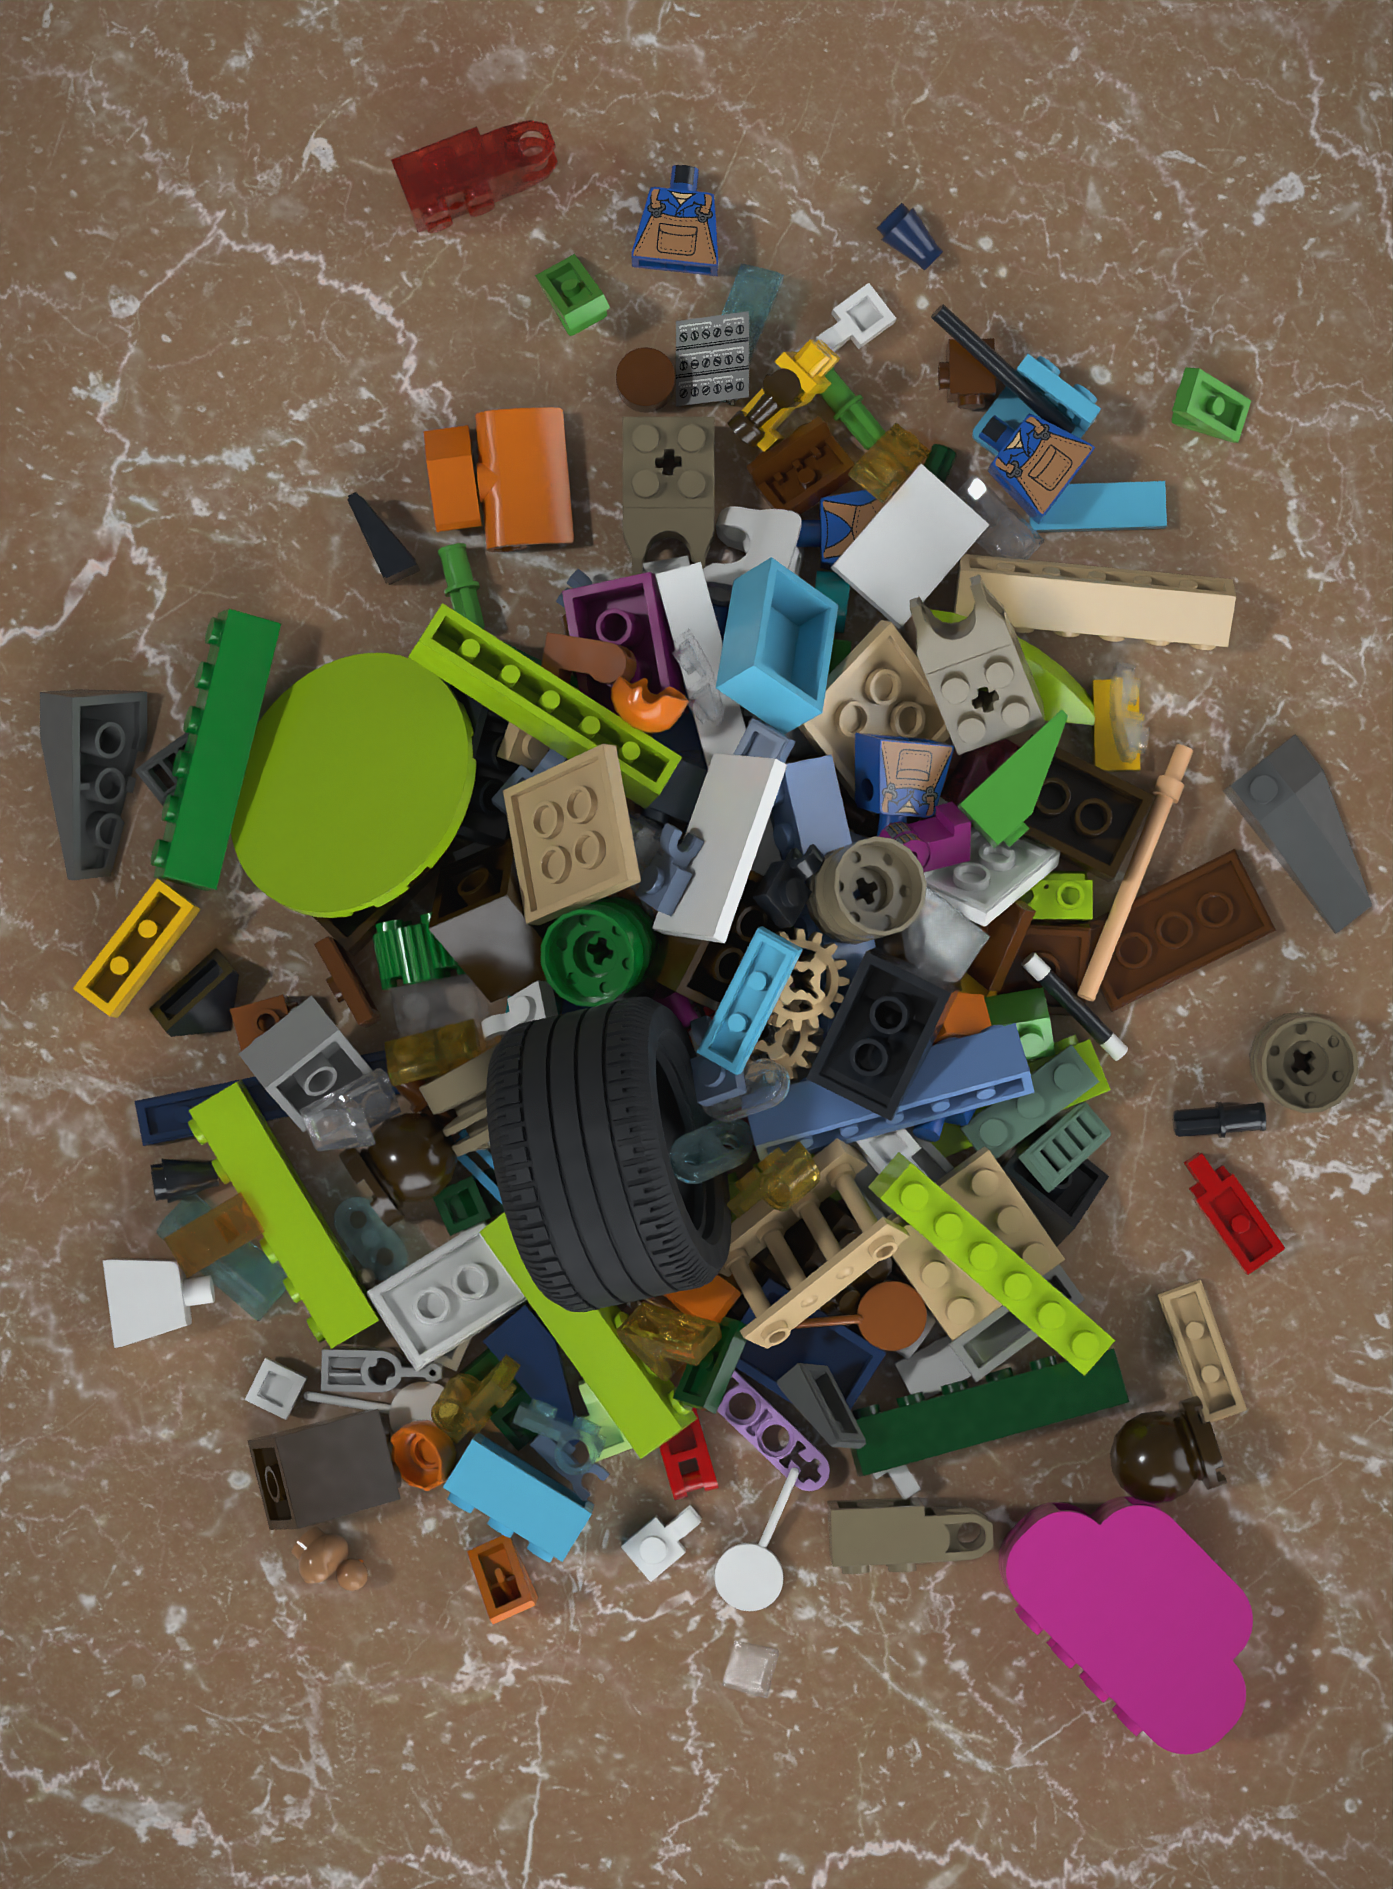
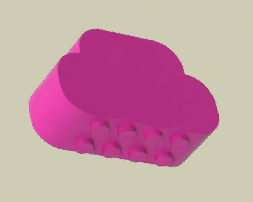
M1132 1496L1111 1499L1098 1507L1091 1515L1069 1503L1050 1502L1029 1511L1007 1533L1000 1547L998 1562L1002 1580L1018 1602V1605L1014 1608L1015 1612L1037 1636L1043 1630L1051 1636L1046 1643L1069 1669L1077 1663L1084 1670L1079 1677L1103 1703L1109 1697L1116 1703L1112 1708L1113 1712L1136 1737L1144 1731L1161 1748L1172 1753L1188 1755L1200 1753L1211 1748L1233 1728L1241 1717L1246 1702L1245 1681L1233 1659L1244 1649L1250 1638L1253 1627L1252 1608L1243 1590L1168 1514L1155 1504L1135 1499Z

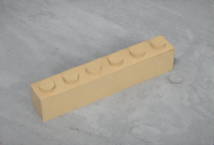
M964 554L959 560L954 598L955 614L968 617L973 611L975 599L970 587L972 585L970 578L980 575L989 592L1004 606L1015 632L1030 633L1035 629L1051 630L1063 637H1076L1080 633L1093 634L1113 642L1123 641L1125 638L1143 639L1146 643L1156 646H1166L1171 642L1188 643L1191 647L1200 650H1212L1216 646L1228 647L1236 601L1233 579Z

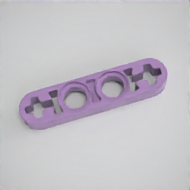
M734 1369L731 1377L739 1384L727 1390L717 1411L786 1478L792 1468H798L799 1474L801 1469L792 1459H790L787 1466H784L779 1460L789 1455L794 1449L796 1442L800 1441L805 1447L797 1451L798 1454L807 1462H811L814 1458L819 1460L820 1464L817 1466V1471L820 1476L815 1481L811 1477H807L803 1481L797 1477L794 1485L805 1491H814L821 1488L828 1480L830 1472L826 1457ZM741 1392L751 1395L756 1403L754 1413L745 1419L736 1418L729 1410V1401L735 1394ZM774 1424L783 1426L789 1434L787 1445L777 1451L768 1449L762 1441L764 1430Z

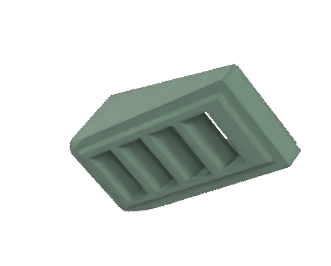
M1083 1101L1064 1113L1018 1158L1049 1193L1111 1136V1132L1091 1107ZM1041 1150H1042V1151L1045 1153V1155L1050 1159V1161L1056 1166V1168L1058 1169L1057 1171L1052 1167V1165H1051V1164L1046 1160V1158L1041 1154V1152H1040Z

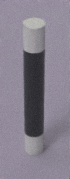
M1035 952L1024 959L1021 965L1115 1061L1126 1054L1128 1047Z

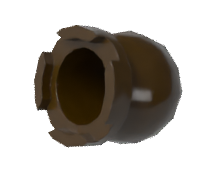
M404 1113L386 1119L372 1133L367 1149H360L356 1143L352 1142L339 1154L342 1163L356 1185L365 1180L374 1193L372 1195L373 1201L369 1204L387 1227L392 1226L396 1222L399 1223L405 1218L401 1209L404 1206L403 1202L422 1203L438 1196L451 1181L458 1159L452 1148V1145H454L452 1136L446 1137L443 1132L445 1126L425 1113Z
M1198 1396L1179 1401L1180 1412L1177 1416L1163 1411L1141 1413L1126 1421L1115 1435L1110 1451L1112 1472L1120 1487L1133 1498L1151 1504L1171 1502L1187 1493L1196 1479L1203 1481L1207 1490L1227 1483L1224 1474L1222 1475L1220 1471L1216 1472L1215 1470L1224 1467L1210 1421L1202 1424L1200 1415L1196 1413V1410L1203 1409V1404Z

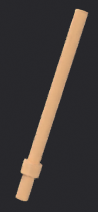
M1176 745L1165 774L1158 777L1152 792L1156 796L1077 993L1079 997L1094 1002L1171 806L1173 803H1178L1185 786L1181 781L1193 753V750L1187 746Z

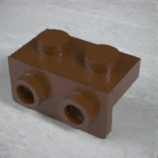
M821 416L799 426L792 435L767 452H761L754 461L747 465V470L756 490L771 509L793 511L799 515L820 502L821 498L829 496L859 475L856 464L831 435L826 421Z

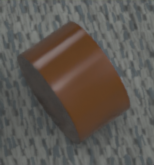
M648 347L638 348L626 354L620 361L616 371L617 390L621 400L629 408L638 412L649 413L663 408L670 401L675 390V371L669 358L661 351Z

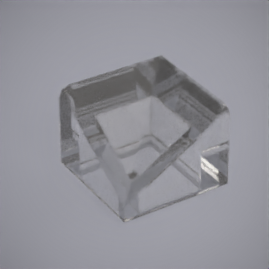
M734 1641L722 1686L767 1699L779 1657V1650Z

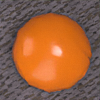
M619 676L611 689L614 709L622 720L642 732L660 733L670 729L689 703L686 696L673 687H666L662 692L653 694L648 690V680L646 678L630 684L625 678Z
M430 1420L413 1421L401 1427L390 1438V1442L393 1445L391 1450L392 1461L397 1464L401 1478L410 1486L429 1491L443 1484L453 1472L457 1451L452 1437L441 1425Z

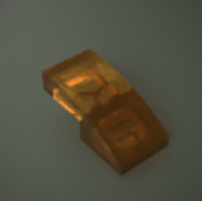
M240 1192L166 1236L164 1241L186 1277L189 1278L265 1231Z

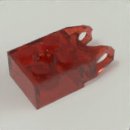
M533 120L500 127L480 135L476 126L391 159L398 184L417 232L427 229L428 233H436L450 227L453 224L452 219L467 213L471 217H476L490 212L495 208L494 203L520 193L547 179L558 165V160L554 153L556 145L547 123ZM536 131L542 134L545 139L537 137L520 138L526 132ZM530 148L542 149V152L537 155L526 156L523 154L524 151ZM548 159V162L543 169H541L540 171H531L541 166Z

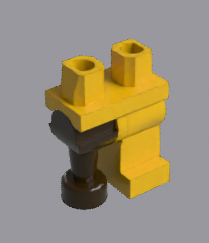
M810 339L798 352L784 351L774 361L783 369L765 376L763 388L741 411H738L727 422L729 427L749 446L754 448L757 445L763 452H767L783 441L784 437L776 429L793 410L807 405L812 401L815 394L823 393L832 384L825 375L840 360V357L822 340L815 342L813 339Z

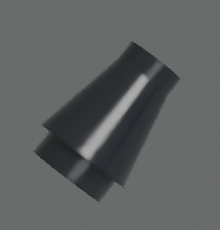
M161 1158V1163L150 1165L155 1200L167 1199L169 1204L203 1190L219 1187V1178L212 1165L213 1160Z

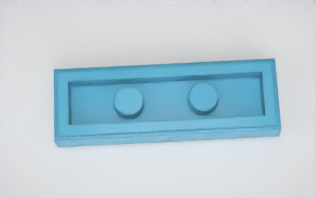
M1165 481L1069 484L1039 524L1029 516V533L1165 529L1167 527Z
M763 926L757 928L696 1053L735 1075L741 1074L803 948Z

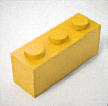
M157 878L73 989L109 1017L118 1018L201 909L168 883Z

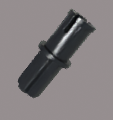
M1216 1102L1215 1107L1176 1110L1173 1113L1172 1119L1173 1130L1178 1137L1218 1134L1219 1138H1225L1226 1133L1265 1131L1266 1112L1264 1103L1257 1102L1254 1104L1223 1106L1222 1102Z

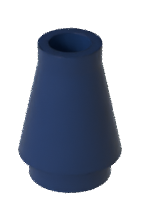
M903 203L898 205L876 228L884 236L881 239L883 242L918 264L923 270H926L943 252L935 243L915 209L909 210Z

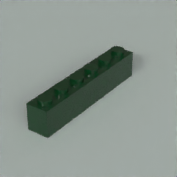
M1115 1349L1107 1350L1085 1376L1068 1361L1057 1363L1056 1356L1052 1355L1030 1361L1031 1371L1018 1375H1013L1012 1368L1009 1367L985 1375L987 1383L969 1387L967 1379L940 1386L943 1395L925 1400L922 1391L896 1398L898 1408L881 1412L879 1403L853 1410V1416L866 1442L860 1449L850 1448L857 1476L870 1475L1129 1403Z

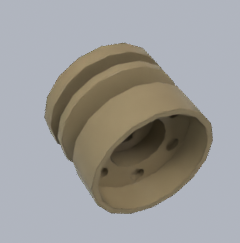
M875 836L829 851L824 855L825 860L821 868L806 879V885L812 891L806 902L810 918L823 934L840 943L856 945L901 932L918 918L925 904L927 882L921 863L908 847L891 838ZM858 889L860 896L855 899L852 892Z
M1304 1012L1284 1013L1268 1021L1255 1036L1249 1053L1250 1072L1259 1090L1273 1102L1301 1113L1323 1112L1339 1104L1352 1090L1358 1073L1357 1051L1349 1035L1336 1023ZM1295 1051L1303 1054L1308 1053V1056L1304 1059L1307 1066L1305 1070L1290 1067L1295 1062L1292 1056Z
M498 1043L467 1058L419 1087L433 1114H439L453 1108L458 1116L443 1129L446 1137L464 1128L466 1129L468 1135L452 1145L457 1157L468 1152L485 1150L490 1147L486 1085L490 1058Z

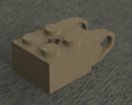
M623 417V538L632 558V575L643 573V563L646 561L649 549L655 542L665 538L678 539L684 543L690 551L693 564L701 562L702 569L705 568V559L714 539V417ZM667 458L674 459V463H680L681 467H675L673 475L670 476L663 475V468H656L658 464H662L664 459Z
M980 575L970 578L972 584L970 587L975 604L971 614L960 622H942L923 604L920 596L909 600L910 611L916 626L917 656L958 755L1045 725L1043 701L1013 625L1009 621L1004 606L989 592ZM982 687L988 688L987 691H980L978 689Z
M919 1497L827 1501L829 1556L832 1566H840L843 1574L869 1573V1565H886L889 1572L916 1571V1563L972 1560L980 1558L994 1548L993 1524L988 1521L986 1515L973 1507H924ZM973 1522L980 1525V1534L975 1540L971 1542H961L958 1540V1531L963 1524Z

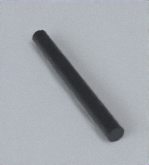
M944 304L936 309L931 318L1041 419L1069 433L1074 431L1076 425L951 310Z

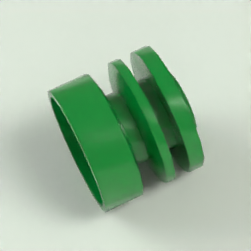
M608 896L561 915L548 927L541 943V966L547 982L560 997L577 1006L588 1007L612 1002L632 989L637 988L648 978L645 973L659 947V937L656 930L652 929L653 921L640 906L625 898ZM605 939L607 940V946L602 944V941ZM609 949L613 950L612 955H608Z

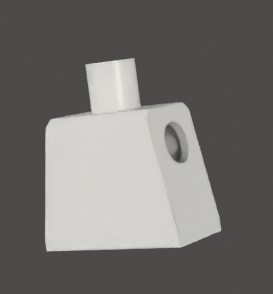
M133 1258L103 1260L114 1348L123 1347L192 1324L190 1306L215 1302L214 1285L211 1275L186 1279L183 1260Z

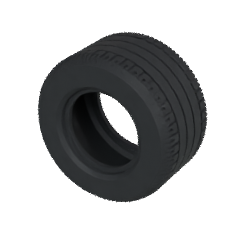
M632 997L518 1024L505 1033L495 1047L489 1062L486 1085L488 1133L495 1176L508 1225L520 1257L535 1285L546 1298L571 1312H588L604 1307L700 1288L710 1283L716 1277L729 1255L731 1243L730 1192L723 1145L714 1106L706 1107L697 1103L690 1059L697 1057V1054L682 1023L671 1009L649 997Z

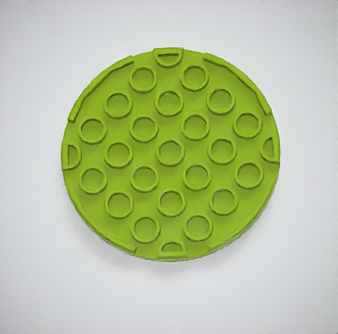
M363 653L337 659L308 673L288 688L269 707L256 726L231 828V837L239 862L247 876L262 892L286 908L304 915L323 918L352 916L355 911L373 905L378 908L407 891L410 888L408 884L419 876L426 867L431 869L449 847L465 817L476 773V760L473 758L471 738L474 732L471 721L463 703L458 700L449 685L442 678L404 656L389 653Z

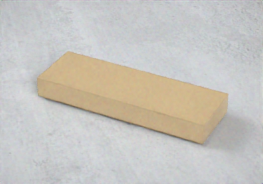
M1201 1279L1157 1293L1156 1297L1192 1397L1198 1396L1203 1404V1409L1197 1410L1202 1424L1209 1421L1212 1423L1246 1411L1245 1402Z

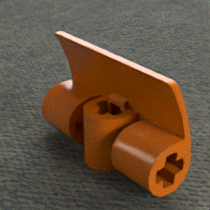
M555 407L512 408L477 413L475 415L479 455L477 480L480 503H483L487 551H518L527 548V545L572 544L574 542L563 410Z

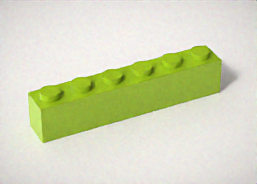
M443 603L408 656L568 760L601 744L616 746L625 796L645 809L661 794L682 758L649 735L631 727L621 717Z
M242 1079L188 1110L193 1119L188 1121L192 1133L201 1145L208 1142L217 1157L212 1161L217 1175L225 1185L232 1182L241 1197L235 1200L241 1215L248 1224L254 1221L264 1236L259 1240L261 1248L272 1264L277 1261L281 1264L288 1276L283 1279L284 1286L295 1303L303 1301L311 1314V1317L306 1319L307 1324L318 1342L321 1343L326 1340L332 1349L378 1322L381 1317L367 1297L368 1290L358 1282L356 1270Z
M900 1152L895 1155L868 1186L884 1203L1084 1376L1116 1341Z
M505 1212L479 1232L640 1459L659 1448L698 1419L692 1411L693 1407L673 1399L677 1387L673 1385L666 1375L662 1359L653 1350L648 1349L638 1336L637 1325L627 1313L621 1312L617 1305L588 1312H571L546 1298L533 1282L520 1257Z

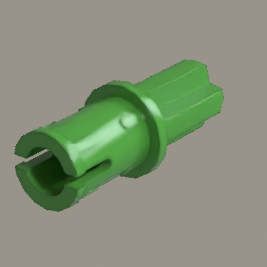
M832 367L825 375L832 384L819 395L835 413L833 419L835 421L841 420L864 449L870 450L876 447L885 438V430L861 403L863 400L862 395L856 396L836 373L835 368Z
M457 543L440 548L438 555L441 558L447 588L444 590L445 596L450 597L454 611L482 629H485L476 592L480 585L478 581L473 580L466 552V544Z

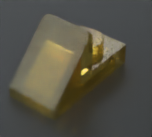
M642 1302L617 1329L618 1337L665 1382L675 1374L684 1362L697 1366L722 1338L719 1322Z

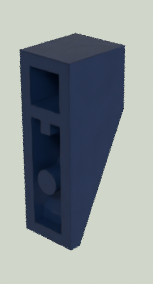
M526 1303L486 1337L483 1342L571 1446L574 1447L581 1440V1434L559 1345L536 1311Z

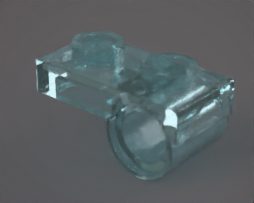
M532 1398L530 1405L521 1402L512 1423L558 1441L554 1457L558 1467L563 1472L570 1475H581L592 1468L596 1458L600 1457L607 1437L599 1434L600 1425L575 1416L573 1423L556 1416L558 1408L538 1399ZM577 1439L583 1441L588 1446L590 1454L585 1462L572 1464L565 1459L563 1446L568 1441Z

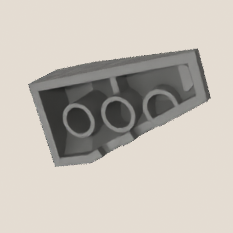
M1296 734L1223 790L1335 934L1372 906L1324 770Z

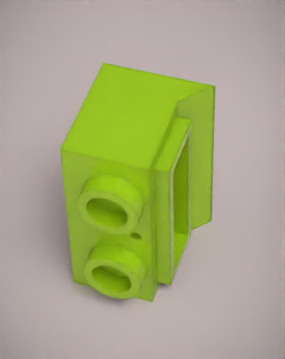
M1051 871L1020 897L1022 901L1036 911L1033 919H1078V922H1088L1093 919V880H1088L1087 871Z

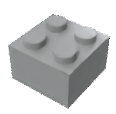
M312 995L299 1006L293 1008L288 1015L263 1035L254 1039L248 1047L239 1053V1056L265 1090L302 1132L307 1130L375 1075L373 1070Z

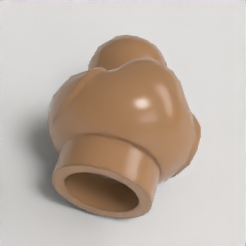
M315 1526L296 1542L291 1551L299 1560V1573L307 1584L323 1582L335 1572L339 1585L348 1591L359 1590L367 1582L368 1570L364 1565V1561L361 1559H348L349 1545L338 1534H325L318 1526Z

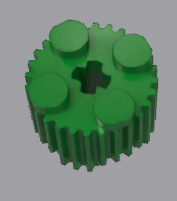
M431 913L420 915L422 924L412 925V921L403 922V919L376 924L377 934H374L372 938L382 990L398 989L396 980L403 979V984L409 983V985L417 986L447 981L451 979L450 970L457 969L458 975H467L428 929Z

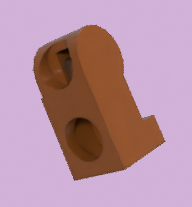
M547 632L541 667L569 685L571 673L575 672L591 675L596 681L613 686L619 676L625 678L628 682L634 677L637 661L634 654L628 648L621 645Z

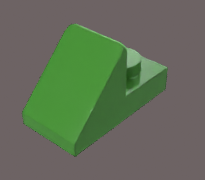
M575 254L535 275L568 335L573 336L607 316L606 310L610 309V306L603 292Z
M1185 367L1176 393L1171 420L1177 426L1228 442L1238 443L1251 400L1200 368Z

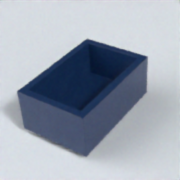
M769 1276L766 1277L761 1285L771 1306L790 1291ZM748 1305L740 1318V1321L746 1325L756 1318L750 1305ZM818 1309L808 1318L830 1317V1315ZM845 1325L792 1329L786 1340L771 1346L769 1349L747 1340L736 1368L792 1403L781 1391L777 1381L797 1363L828 1366L851 1410L886 1355V1352L873 1346L864 1337Z

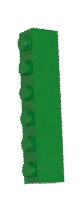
M233 609L224 610L218 613L217 618H211L205 636V643L210 645L207 661H201L194 681V687L200 689L196 706L191 705L184 720L183 731L189 733L185 751H178L173 765L172 775L178 777L174 795L169 794L165 800L161 819L167 822L163 840H156L151 855V865L156 866L153 878L203 891L217 890L281 623Z

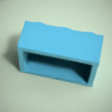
M772 557L733 581L715 688L783 734L822 714L838 604Z
M479 1432L474 1436L443 1486L444 1489L451 1492L447 1498L451 1503L468 1513H471L475 1507L490 1517L487 1522L490 1527L511 1538L514 1532L529 1541L527 1549L549 1563L553 1557L563 1562L592 1515L595 1505L587 1499L583 1501L571 1489Z

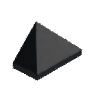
M215 948L151 1006L149 1010L171 1037L231 1031L233 1019L230 1009L235 1007L239 974L225 956Z

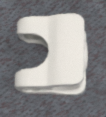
M735 506L724 508L720 512L716 523L718 538L728 547L745 552L746 556L734 563H712L703 568L712 604L729 607L733 581L771 557L799 576L805 554L804 547L796 546L802 528V520L799 514L783 509L755 510Z

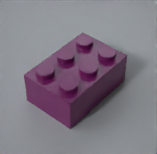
M646 572L562 591L570 636L611 642L628 648L634 654L637 661V669L634 677L629 681L630 684L646 678L648 680V690L653 694H658L670 686L686 696L680 665L655 573ZM576 673L579 691L619 716L614 709L611 699L612 685L596 681L591 675ZM688 705L686 706L682 715L689 713Z

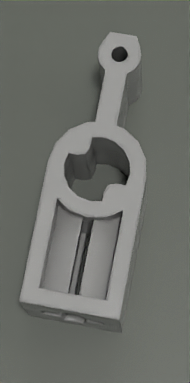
M325 1346L322 1349L321 1391L382 1393L395 1388L403 1377H424L429 1382H436L445 1375V1366L434 1361L416 1372L412 1364H406L402 1355L393 1348L335 1346L331 1349L330 1346ZM381 1358L388 1359L395 1367V1372L391 1373L386 1381L377 1379L372 1372V1367L376 1366ZM333 1368H361V1370L333 1369Z

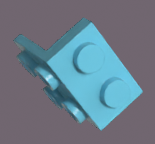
M1027 354L1016 371L1076 425L1071 434L1081 439L1101 410L1095 404L1097 398L1085 387L1079 384H1075L1072 387L1059 377L1060 370L1046 358L1039 356L1036 360ZM1005 387L973 429L972 437L978 444L996 457L999 452L978 437L994 415L1014 430H1017L1029 413L1037 417L1039 416L1011 390Z

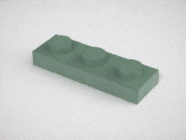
M1072 1045L1066 1047L1031 1074L1034 1093L991 1104L974 1116L969 1124L959 1127L976 1151L985 1146L997 1159L1099 1082Z

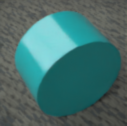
M817 570L814 588L838 604L834 633L844 634L850 585L835 572Z

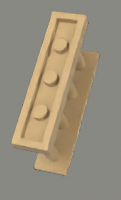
M838 1138L731 1223L729 1255L719 1273L727 1277L733 1274L756 1316L752 1322L740 1330L743 1338L769 1349L771 1346L786 1340L792 1329L878 1261L893 1255L898 1245L910 1237L907 1230L884 1217L877 1220L854 1181L856 1174L868 1164L859 1150ZM836 1190L840 1192L863 1232L843 1249L840 1247L819 1210L820 1203ZM801 1218L805 1221L827 1260L826 1263L807 1278L783 1237L785 1231ZM767 1246L792 1289L772 1306L748 1265L750 1259Z

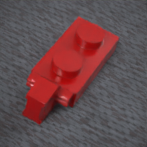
M1199 1152L1183 1162L1197 1182L1189 1188L1195 1197L1193 1200L1246 1275L1251 1274L1285 1250L1284 1245L1235 1175L1229 1173L1224 1165L1214 1170L1202 1153L1199 1154Z

